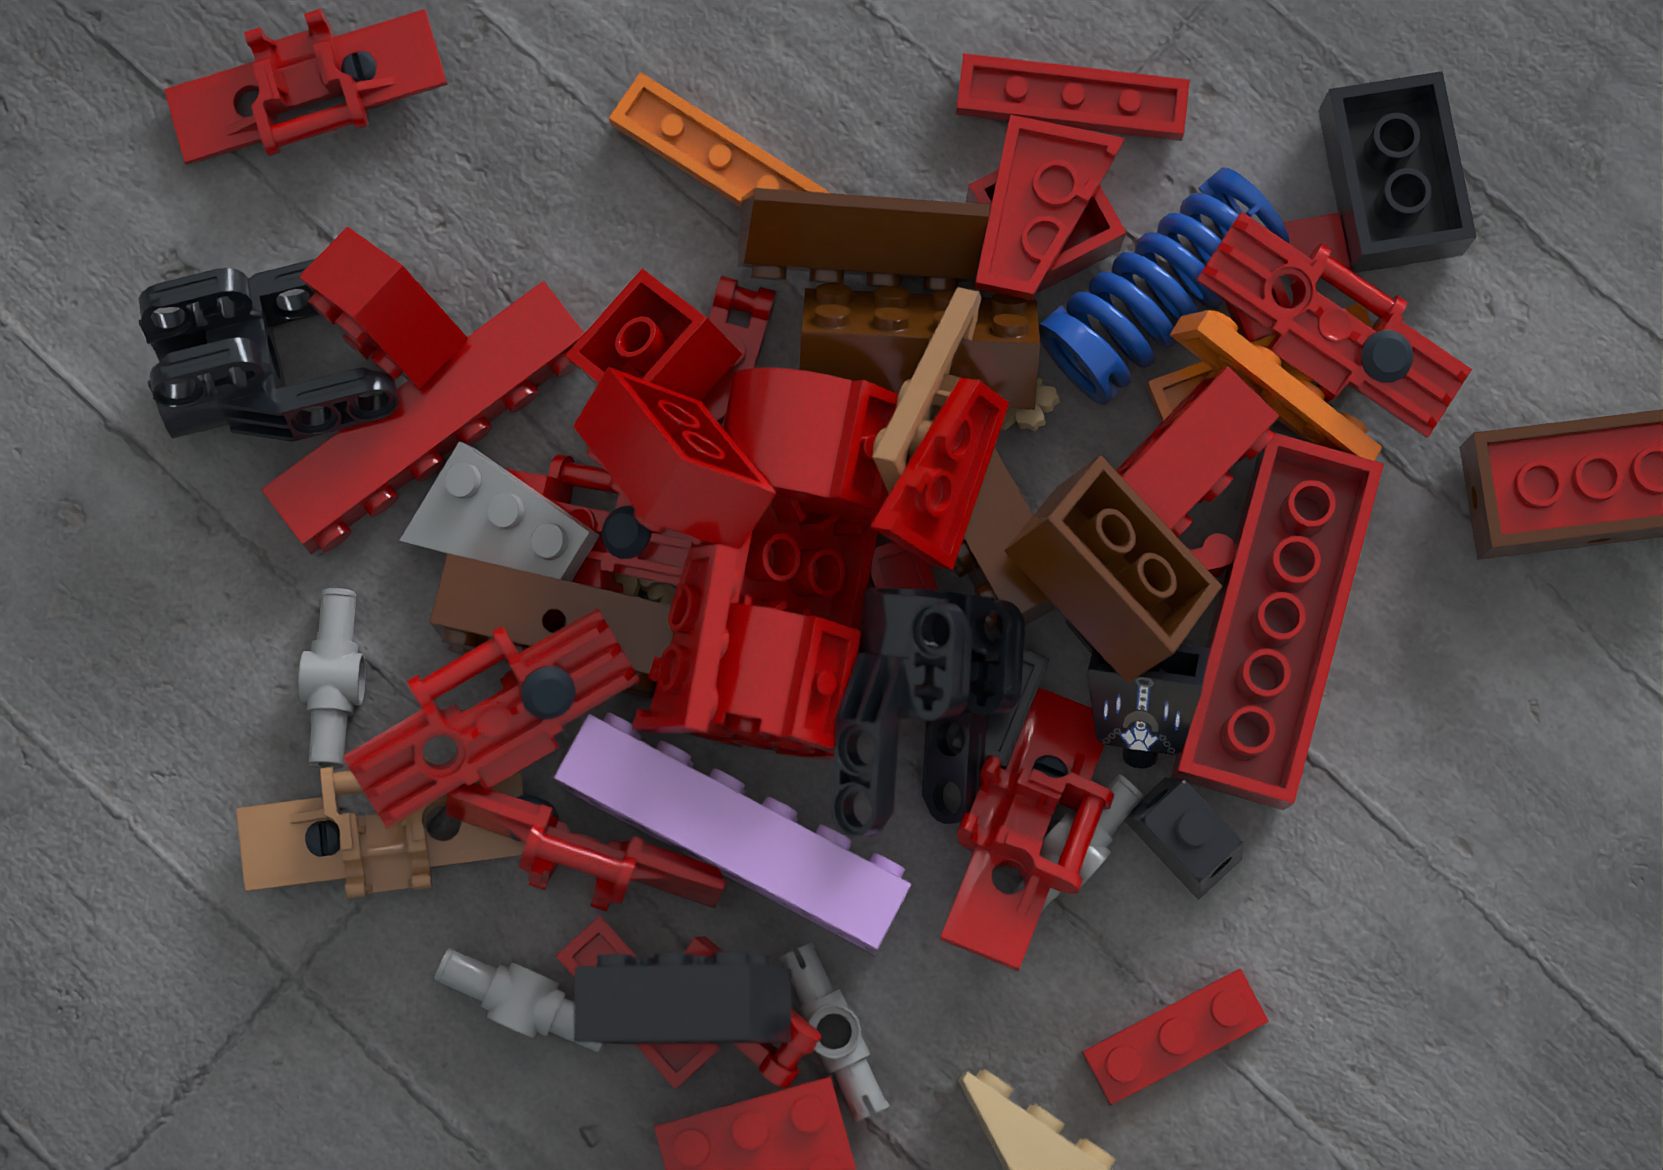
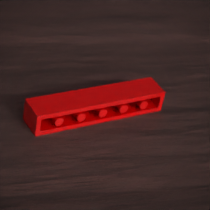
M543 280L468 336L469 339L421 389L409 380L398 387L399 406L390 416L378 421L340 430L264 486L261 491L311 555L320 548L323 552H328L350 536L352 530L349 526L368 513L370 517H375L391 507L399 498L396 492L415 478L417 482H422L438 472L446 463L443 457L456 448L459 442L471 446L491 431L492 425L490 422L504 411L509 409L511 413H514L531 403L539 394L537 387L555 374L557 378H562L573 372L577 366L565 355L582 337L584 331Z

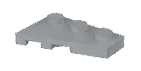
M459 442L399 541L571 582L600 535L471 445Z

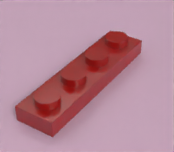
M963 53L956 115L1009 121L1010 115L1084 130L1182 141L1185 132L1190 79Z

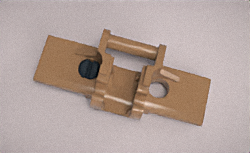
M422 755L428 762H430L428 755ZM333 767L320 769L323 797L236 808L246 892L332 880H346L347 899L366 897L370 893L413 888L414 891L430 889L433 885L431 873L433 868L522 856L525 843L521 841H515L512 838L461 821L458 833L452 839L440 841L432 838L426 829L427 819L434 810L446 808L447 794L389 828L385 827L378 814L357 816L356 813L341 814L338 796L364 793L350 770L334 772ZM521 772L513 774L490 789L513 797L524 795ZM479 780L474 782L475 784L483 786Z

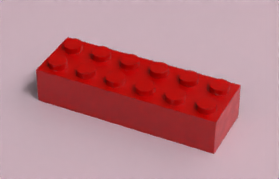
M1274 433L1275 435L1272 440L1257 455L1234 540L1236 545L1234 559L1226 570L1206 644L1210 651L1202 694L1182 752L1176 754L1170 778L1184 779L1193 785L1285 810L1295 803L1384 463Z

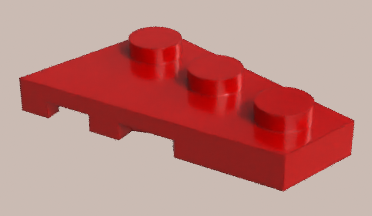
M1010 115L974 288L1032 300L1117 157L1125 138Z
M959 378L870 527L930 565L953 570L1009 402L979 380Z
M719 544L689 548L667 617L668 625L674 631L670 645L664 650L662 656L654 657L648 678L657 682L649 711L638 708L631 729L649 733L707 732L708 723L713 718L718 705V692L715 688L719 661L724 657L729 642L728 629L725 627L729 604L735 596L739 585V570L736 567L739 549Z

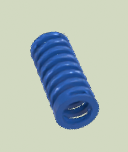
M1225 167L1219 169L1198 187L1201 193H1193L1182 201L1180 213H1168L1159 221L1157 233H1145L1136 241L1134 253L1125 252L1114 259L1112 273L1100 272L1090 281L1089 293L1076 292L1068 299L1066 310L1060 306L1039 324L1040 341L1047 353L1065 376L1096 403L1101 405L1107 404L1119 393L1114 385L1126 387L1131 383L1132 376L1119 354L1093 330L1087 314L1102 323L1112 340L1133 363L1139 367L1146 368L1155 361L1154 351L1141 332L1114 307L1110 294L1121 299L1132 317L1146 334L1164 348L1173 347L1177 343L1170 336L1174 326L1157 304L1136 286L1133 274L1145 280L1158 302L1177 322L1183 315L1200 312L1195 302L1182 286L1158 265L1155 254L1167 260L1180 282L1202 305L1213 309L1223 303L1222 298L1195 281L1204 265L1185 249L1178 239V234L1188 238L1193 249L1206 265L1221 239L1203 225L1200 214L1212 219L1216 229L1223 238L1238 214L1243 212L1235 201L1237 199L1249 208L1245 213L1246 215L1251 217L1253 214H1256L1268 230L1289 243L1290 239L1287 229L1273 206L1250 181L1238 172ZM1078 361L1086 369L1091 379L1083 372V370L1077 363Z

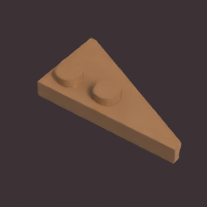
M957 287L912 379L905 381L900 389L897 409L888 427L883 428L875 439L873 459L889 494L959 380V377L949 375L953 356L961 339L972 341L978 318V309L982 299L978 291Z

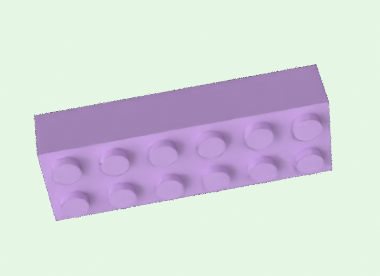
M607 712L603 721L588 714L554 777L564 791L692 859L718 867L720 873L858 947L874 955L876 954L911 886V883L901 879L905 871L902 866L877 853H873L869 861L849 851L852 842L850 839L820 824L816 833L797 824L798 812L768 796H766L762 805L744 796L746 790L743 789L745 784L713 768L709 777L692 768L694 763L690 761L692 757L665 741L660 740L656 749L640 741L642 736L637 733L638 730L631 729V723L612 713Z

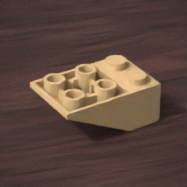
M980 1070L976 1076L969 1072H964L957 1081L1004 1170H1110L1116 1159L1087 1139H1079L1077 1144L1074 1145L1059 1135L1065 1124L1038 1105L1030 1104L1026 1111L1008 1100L1014 1089L987 1070Z

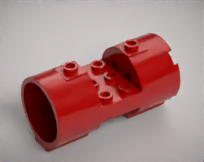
M760 367L743 369L734 374L723 429L770 484L776 494L738 553L736 567L739 570V585L735 596L730 601L725 627L728 629L729 642L726 653L719 661L715 683V688L718 692L716 712L708 723L707 732H690L686 734L741 748L745 745L758 749L774 750L778 755L821 760L834 759L836 715L858 653H860L862 631L859 630L863 610L864 589L868 585L878 531L870 526L889 496L873 459V447L878 433L883 428L888 427L897 409L899 394L864 380L850 381L830 375L795 369Z

